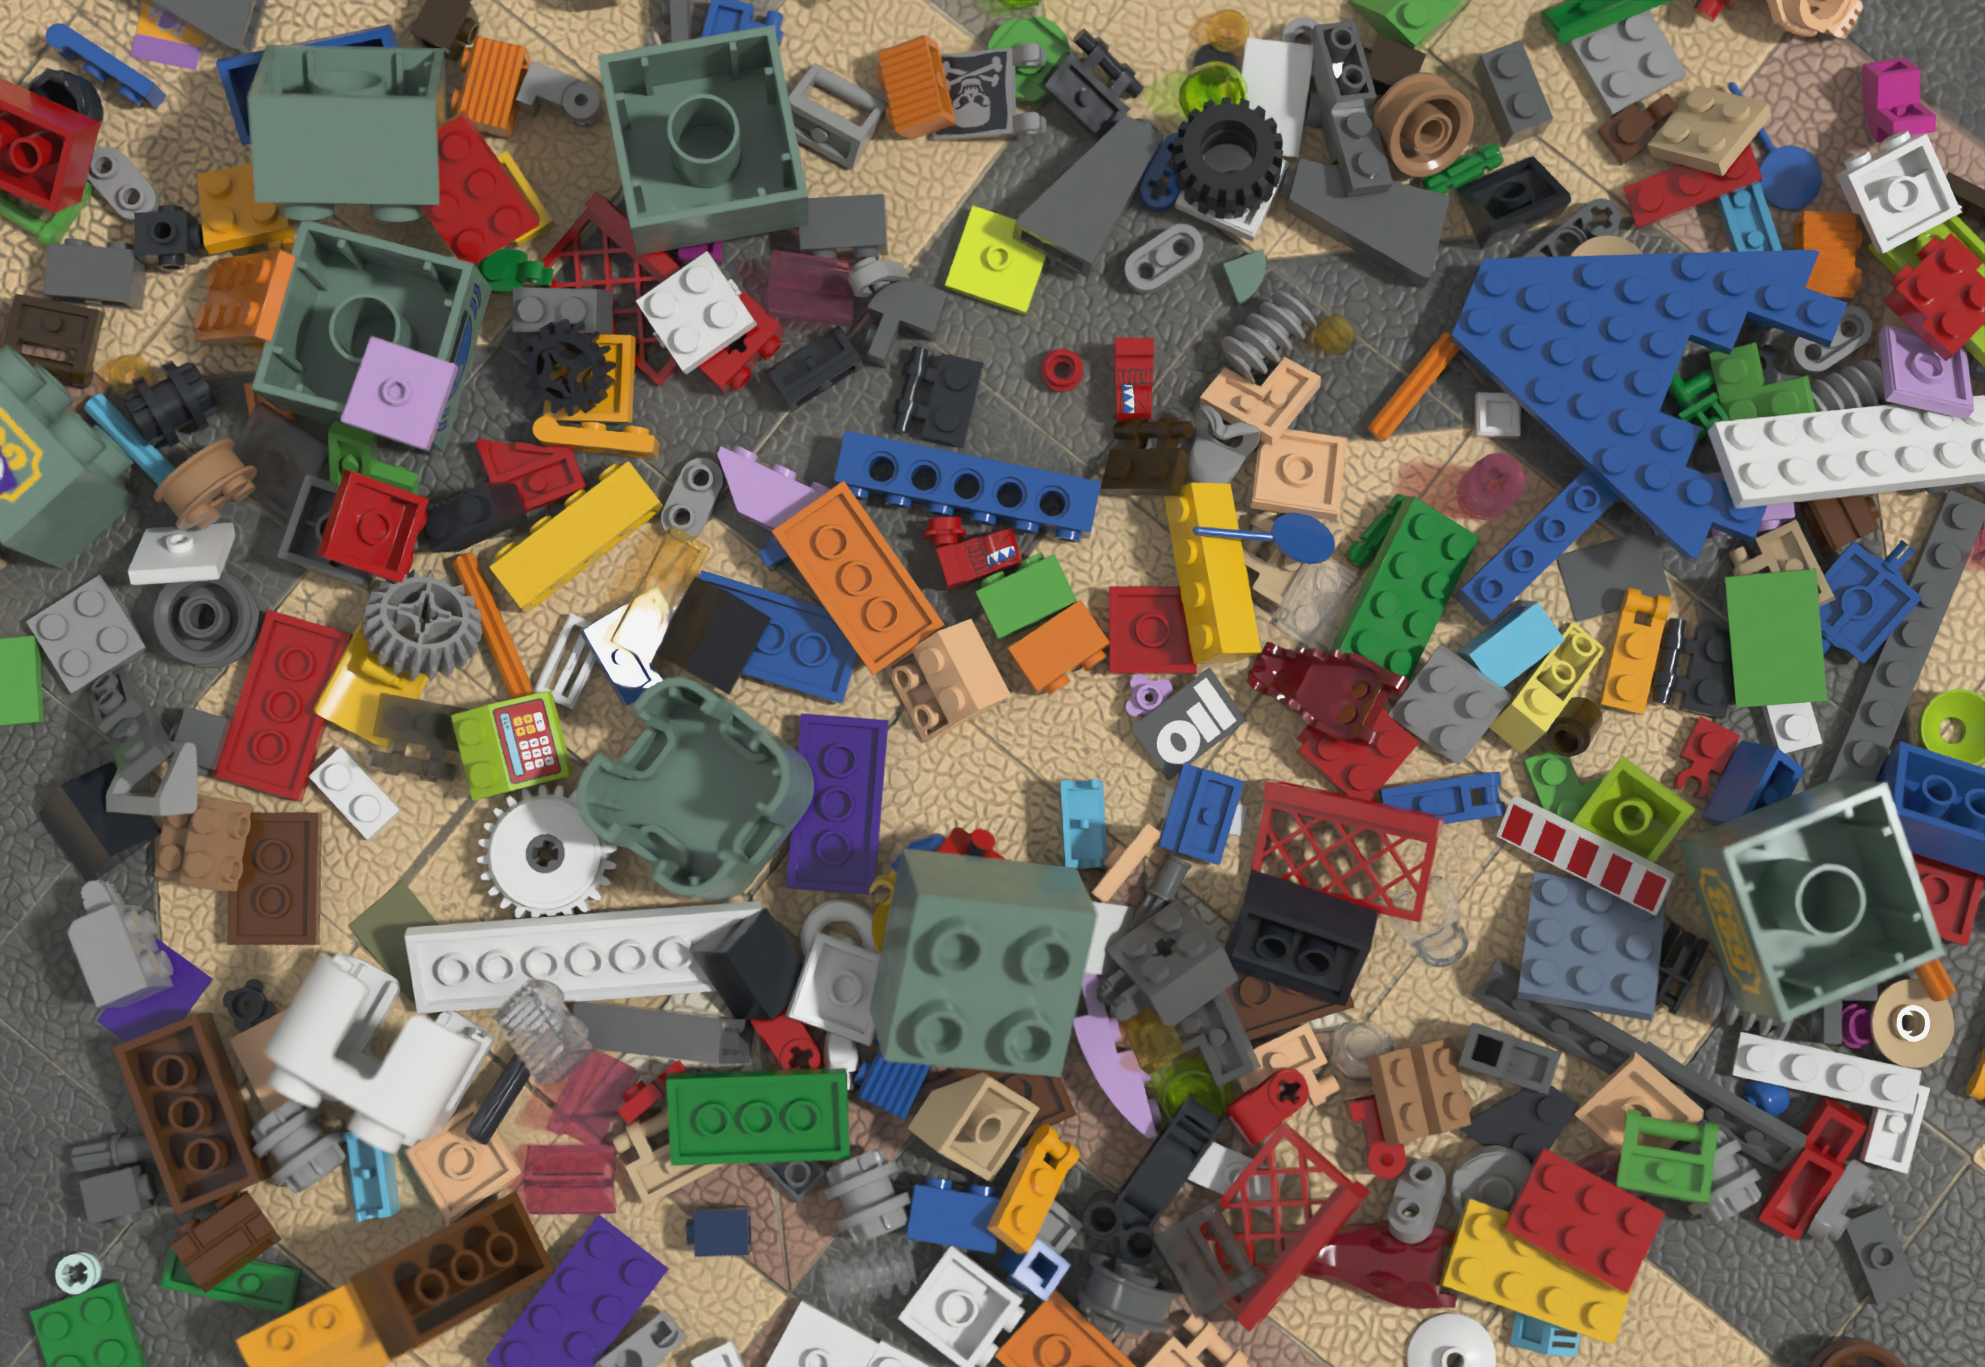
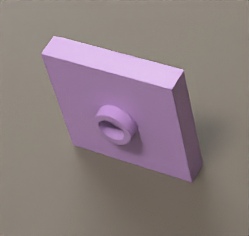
M1885 324L1878 333L1885 400L1967 419L1974 411L1966 348L1962 346L1950 359L1945 361L1913 330Z
M371 336L341 422L429 452L459 367L456 364Z

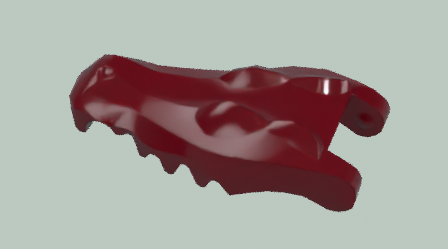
M1266 642L1262 652L1256 655L1255 664L1248 671V679L1246 681L1250 687L1259 693L1275 698L1280 704L1299 715L1310 726L1321 733L1346 744L1365 747H1376L1382 736L1373 727L1390 693L1402 694L1408 684L1406 677L1388 671L1377 663L1354 652L1346 653L1333 649L1331 653H1326L1318 648L1310 650L1301 647L1296 652L1279 647L1272 642Z
M1388 1219L1374 1223L1345 1225L1334 1235L1303 1272L1302 1276L1331 1281L1344 1288L1363 1293L1382 1303L1413 1310L1456 1308L1457 1294L1439 1291L1443 1245L1452 1247L1457 1230L1434 1225L1431 1234L1425 1240L1417 1243H1405L1392 1235L1389 1230Z

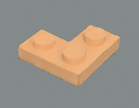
M1284 357L1260 387L1224 367L1201 395L1200 405L1204 404L1213 407L1223 420L1231 424L1242 422L1255 425L1260 429V440L1273 446L1320 388L1321 376Z

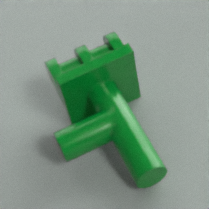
M1708 369L1685 382L1675 371L1668 388L1669 393L1682 409L1677 419L1701 427L1694 447L1699 445V439L1703 437L1710 439L1708 430L1715 422L1730 421L1725 411L1717 402L1719 397L1715 392L1699 402L1694 397L1716 383L1713 374Z

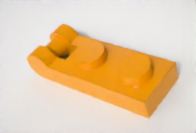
M549 416L538 418L533 425L535 437L545 447L549 445L571 447L573 452L658 460L660 443L655 435H649L650 430L647 428L624 426L623 432L606 431L607 426L605 424L596 422H581L580 428L560 426L554 418Z
M1626 588L1621 602L1598 702L1599 706L1636 715H1644L1662 633L1671 606V597L1657 594L1654 598L1642 595L1639 589ZM1637 611L1650 614L1647 626L1634 623Z
M1049 1124L1041 1125L1032 1135L987 1226L989 1231L1017 1254L1029 1252L1067 1171L1076 1164L1080 1156V1151L1070 1142L1063 1143L1058 1139L1059 1133ZM1046 1153L1052 1156L1049 1164L1043 1160Z

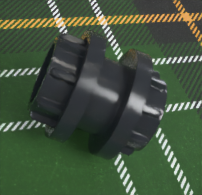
M169 360L161 365L166 377L148 385L144 377L140 375L131 380L135 389L124 394L122 399L132 420L148 445H156L164 440L169 447L180 443L175 431L193 422L199 432L209 428L206 418L217 413L219 408L211 390L194 363L186 362L176 367L174 362Z

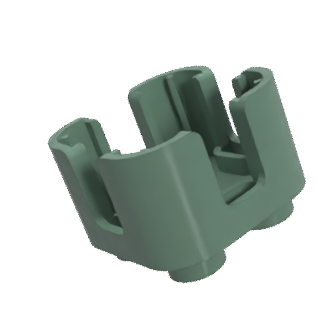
M672 677L660 680L644 691L631 710V713L647 724V726L629 751L620 759L599 753L583 772L577 788L578 809L586 825L598 836L612 845L634 851L651 864L654 869L649 875L667 890L676 894L709 901L729 900L743 893L752 884L804 815L814 793L813 774L808 762L797 750L728 697L688 678Z

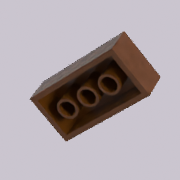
M211 1012L194 1014L113 1047L175 1215L194 1210L224 1196L272 1178L273 1175L266 1156L258 1159L252 1150L258 1144L251 1135L254 1125Z
M515 1191L349 1277L390 1361L424 1345L555 1272V1269Z

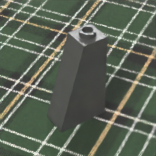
M268 0L141 1L231 55L236 56L253 52Z
M1125 115L1018 217L1012 238L1088 278L1139 188L1146 171L1162 143L1164 134L1158 132L1156 126L1145 119H1133Z
M1299 158L1295 171L1287 169L1280 194L1288 197L1285 211L1414 286L1421 288L1426 286L1431 278L1451 196L1393 182L1388 192L1347 196L1341 171L1338 167Z
M574 1001V1009L571 1011L567 1022V1030L570 1035L569 1046L712 1064L750 1063L754 1026L750 1019L609 1003Z

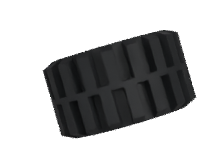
M1222 97L1220 105H1215L1213 100L1204 102L1203 111L1200 112L1197 108H1194L1188 114V122L1182 121L1178 128V137H1175L1173 157V175H1176L1175 184L1179 192L1184 190V200L1190 206L1198 202V211L1207 215L1210 209L1216 211L1215 218L1224 219L1225 212H1233L1234 219L1243 217L1244 209L1248 208L1253 213L1260 209L1261 200L1267 203L1273 195V188L1278 186L1283 158L1281 133H1276L1277 123L1273 117L1265 120L1266 110L1259 105L1254 110L1250 109V101L1241 98L1239 104H1231V97ZM1234 144L1246 150L1253 162L1242 171L1221 173L1212 169L1204 161L1203 155L1214 146Z

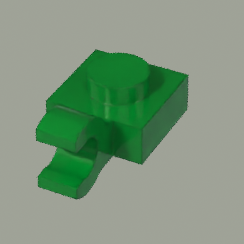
M514 249L497 250L479 262L478 268L492 287L491 294L513 296V288H523V284L550 287L554 271L552 268H544L543 262L527 261L528 254L522 250Z

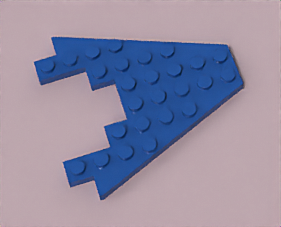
M1816 250L1483 259L1452 333L1451 342L1688 562L1695 564L1710 527L1752 543L1768 505L1735 509L1725 481L1686 467L1701 427L1659 411L1687 341L1689 340L1730 355L1746 317L1829 347L1847 303L1805 288L1819 254V251Z

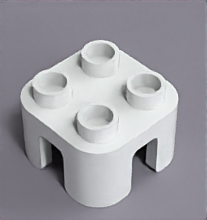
M339 952L332 960V957L320 953L264 1049L265 1054L277 1063L267 1081L269 1085L285 1096L312 1108H317L321 1099L335 1103L338 1099L356 1109L347 1128L364 1141L390 1153H396L401 1144L413 1147L417 1140H426L441 1134L496 1038L483 1027L455 1011L441 1013L436 1022L422 1015L413 1016L408 1020L384 1062L372 1054L370 1046L401 992L400 981L382 969L350 954ZM335 1052H336V1054H337V1056H338L339 1059H337V1058L334 1057V1053H335Z

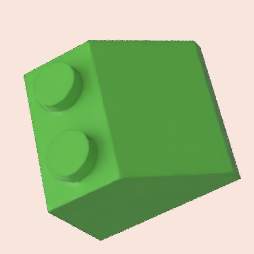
M1349 0L1348 4L1383 38L1420 51L1468 4L1469 0Z

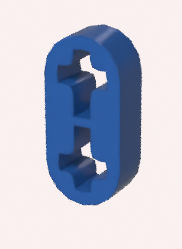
M1173 133L1164 139L1142 179L1139 190L1140 201L1149 211L1157 213L1170 209L1180 194L1175 184L1176 175H1173V169L1168 167L1172 156L1168 149L1174 150L1175 137H1178V133ZM1164 175L1169 178L1165 192L1170 196L1161 195L1157 201L1151 198L1152 190L1148 186L1156 187Z

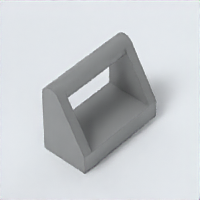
M813 64L789 95L797 141L851 170L863 155L886 114V106H889V103L817 64ZM815 84H818L871 114L860 127L808 99V96Z
M170 741L174 752L166 759L172 760L157 792H149V773L131 786L119 775L117 769L106 793V812L155 816L195 813L198 810L196 746L190 742Z

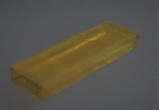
M675 526L669 527L616 627L610 642L646 662H651L674 613L694 577H696L711 547Z

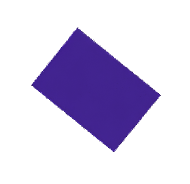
M158 938L156 939V944L159 951L163 950L167 954L173 967V975L169 976L173 987L127 1007L106 1008L97 1020L125 1042L184 1019L213 980Z

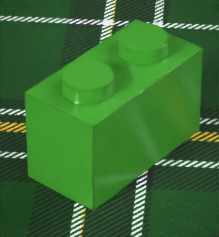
M1038 553L1019 563L1022 570L1007 577L1001 571L980 582L982 589L976 591V599L998 643L1058 615L1077 602L1055 554L1045 558L1043 553Z

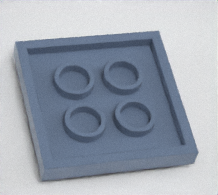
M1534 872L1517 999L1652 1021L1655 1010L1666 900L1661 911L1655 916L1585 880Z

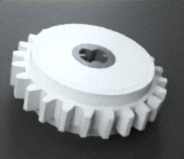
M540 785L538 796H534L530 789L524 788L522 789V801L519 802L512 796L507 797L510 809L504 811L495 808L493 810L499 820L496 824H484L483 827L492 834L490 839H481L478 842L482 847L488 848V855L478 857L477 861L489 866V871L481 875L482 880H493L495 883L489 890V895L497 896L502 894L505 896L500 907L508 909L513 904L516 905L515 917L522 919L528 911L531 912V918L543 917V914H547V917L559 916V913H563L564 916L575 915L574 908L577 907L584 913L591 911L587 900L593 898L602 901L604 897L598 888L601 884L606 886H612L613 881L605 875L607 869H618V864L609 861V854L618 852L619 846L608 844L607 841L586 825L578 809L577 790L571 794L570 798H566V788L564 786L558 785L554 795H550L548 786ZM550 842L555 844L552 850L558 851L557 860H549L546 867L543 865L546 860L539 858V852L541 849H548Z

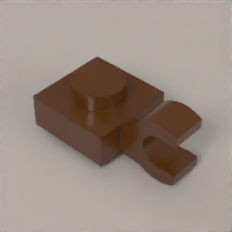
M1668 93L1657 99L1642 113L1632 103L1602 125L1596 133L1618 162L1624 165L1648 147V143L1657 134L1653 127L1671 115L1673 110L1677 108V105Z

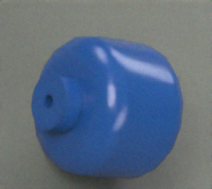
M1751 1079L1745 1081L1743 1085L1745 1096L1742 1097L1745 1101L1773 1117L1782 1114L1789 1107L1790 1095L1787 1087Z

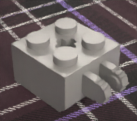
M88 880V883L81 887L82 892H80L88 915L72 921L67 934L96 1007H127L173 987L169 977L173 975V967L167 954L163 950L159 951L153 936L157 934V927L149 911H143L142 906L123 904L120 894L116 892L115 884H111V881Z

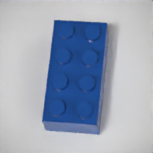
M1900 741L1882 765L1878 775V782L1886 783L1910 852L1985 876V768Z

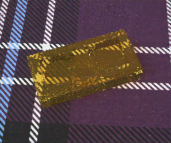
M1148 1007L1137 1015L1131 1016V1019L1121 1022L1140 1069L1148 1076L1185 1052L1174 1026H1164Z

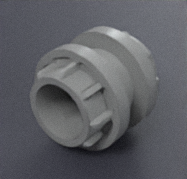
M291 1099L253 1126L251 1135L258 1143L252 1149L258 1159L269 1153L272 1154L281 1167L272 1176V1179L277 1186L286 1183L292 1193H301L342 1164L345 1159V1154L339 1146L343 1141L339 1131L337 1130L326 1136L316 1123V1120L325 1113L320 1104H318L317 1108H312Z
M1718 1130L1709 1204L1693 1203L1687 1206L1692 1216L1700 1213L1705 1223L1709 1226H1715L1758 1202L1762 1195L1755 1184V1181L1761 1178L1756 1169L1754 1168L1743 1174L1732 1156L1742 1150V1146L1737 1139L1729 1142L1721 1130ZM1692 1142L1678 1150V1152L1701 1155L1702 1144Z
M877 1148L833 1166L826 1173L831 1186L823 1190L827 1201L839 1196L847 1214L846 1218L836 1222L839 1231L848 1230L853 1242L858 1244L907 1224L909 1220L905 1205L912 1202L909 1192L907 1191L896 1196L888 1176L899 1171L896 1160L887 1163L883 1151Z

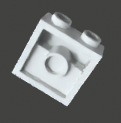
M1908 130L1898 132L1883 141L1885 149L1872 156L1869 150L1848 158L1844 161L1846 169L1836 174L1853 214H1860L1877 253H1885L1962 213L1927 133L1910 135Z
M950 1246L898 1319L960 1367H974L976 1364L979 1367H985L999 1348L993 1343V1340L1002 1328L1010 1333L1025 1313V1310L1019 1306L1024 1297L992 1272L985 1270L958 1248Z

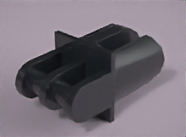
M1671 921L1662 938L1658 973L1662 975V978L1657 986L1655 1006L1661 1003L1669 1007V1013L1675 1015L1680 1009L1690 987L1695 985L1691 980L1710 941L1701 938L1694 945L1696 936L1690 932H1683L1677 939L1680 926ZM1671 981L1680 985L1675 996L1667 992Z

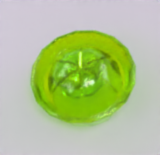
M1183 1060L1172 1065L1162 1075L1157 1088V1104L1163 1118L1167 1122L1190 1091L1195 1094L1193 1099L1219 1117L1227 1116L1223 1110L1233 1101L1232 1085L1228 1082L1217 1086L1205 1060Z

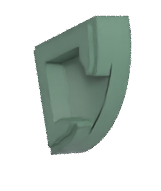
M1263 249L1222 265L1237 306L1250 300L1263 281L1266 270V258Z

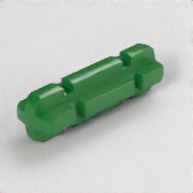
M1488 143L1477 149L1476 155H1473L1471 152L1459 158L1443 169L1440 174L1436 173L1425 176L1422 179V186L1425 190L1446 195L1448 194V188L1451 187L1455 190L1482 176L1485 169L1490 172L1501 166L1504 162L1501 151L1494 143Z
M1396 494L1387 504V510H1382L1359 537L1361 540L1359 542L1355 541L1347 550L1345 557L1359 569L1364 568L1374 556L1372 554L1373 551L1377 552L1380 549L1405 498L1404 495Z

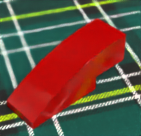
M1822 1095L1800 1131L1807 1136L1804 1149L1781 1173L1778 1171L1757 1215L1758 1220L1795 1241L1799 1240L1844 1173L1843 1163L1867 1129L1865 1121L1860 1114L1832 1098Z

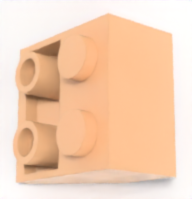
M972 619L937 631L885 667L924 743L986 712L1011 696Z

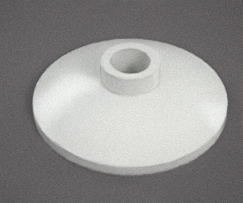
M1443 1313L1427 1319L1415 1330L1408 1344L1407 1365L1408 1367H1448L1446 1364L1448 1355L1456 1352L1462 1358L1461 1364L1458 1367H1495L1496 1353L1491 1337L1478 1322L1462 1314Z

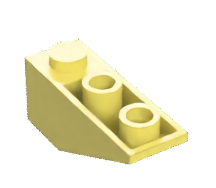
M1574 622L1561 634L1565 641L1546 654L1514 691L1507 705L1489 726L1491 730L1521 754L1547 732L1606 650L1604 646Z

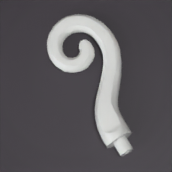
M842 898L831 899L819 904L809 912L800 932V945L804 957L806 958L814 932L821 933L827 925L835 922H845L852 925L861 938L863 949L880 955L872 937L873 914L864 906L852 900ZM849 936L841 939L856 946V942ZM827 1032L823 1049L824 1069L847 1068L848 1090H853L855 1087L852 1072L860 1070L857 1042Z

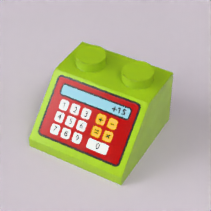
M552 690L489 704L451 715L472 801L499 796L573 776Z

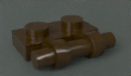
M1141 417L1115 423L1113 426L1114 438L1126 440L1124 449H1110L1100 489L1109 496L1180 495L1190 455L1183 449L1178 448L1180 438H1190L1192 436V423L1190 421H1179L1176 417H1161L1156 422H1147V420ZM1148 439H1158L1156 448H1146Z

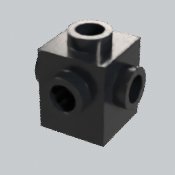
M162 205L157 207V212L134 213L135 256L148 266L159 265V268L162 270L177 271L185 269V264L199 263V250H203L205 247L202 224L198 223V220L187 210L177 205Z

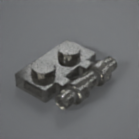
M381 693L372 736L389 739V743L385 752L369 750L366 760L367 766L382 769V773L398 776L400 772L418 775L421 781L435 783L438 779L453 781L456 775V765L443 762L445 749L460 752L451 715L470 709ZM407 742L427 746L425 756L423 758L406 756Z

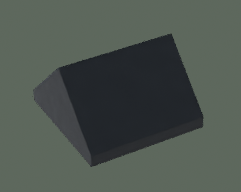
M1534 156L1485 175L1456 189L1457 197L1481 250L1559 217L1571 202L1570 193Z
M694 577L652 653L730 695L772 618L732 593Z
M109 762L60 785L38 813L87 883L88 880L96 881L162 833L150 815L106 812V793L117 771L113 762Z
M767 908L690 947V953L735 1018L772 1021L790 1003L804 964Z

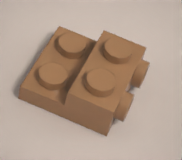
M197 794L198 810L195 813L164 816L154 876L215 891H237L238 882L243 872L242 859L246 836L251 826L250 813L252 804Z
M1452 1037L1424 1041L1367 1057L1386 1146L1402 1144L1427 1135L1442 1134L1471 1125L1469 1113L1472 1110L1473 1102L1469 1093L1463 1090L1459 1072L1462 1067L1459 1065L1461 1053L1453 1046Z

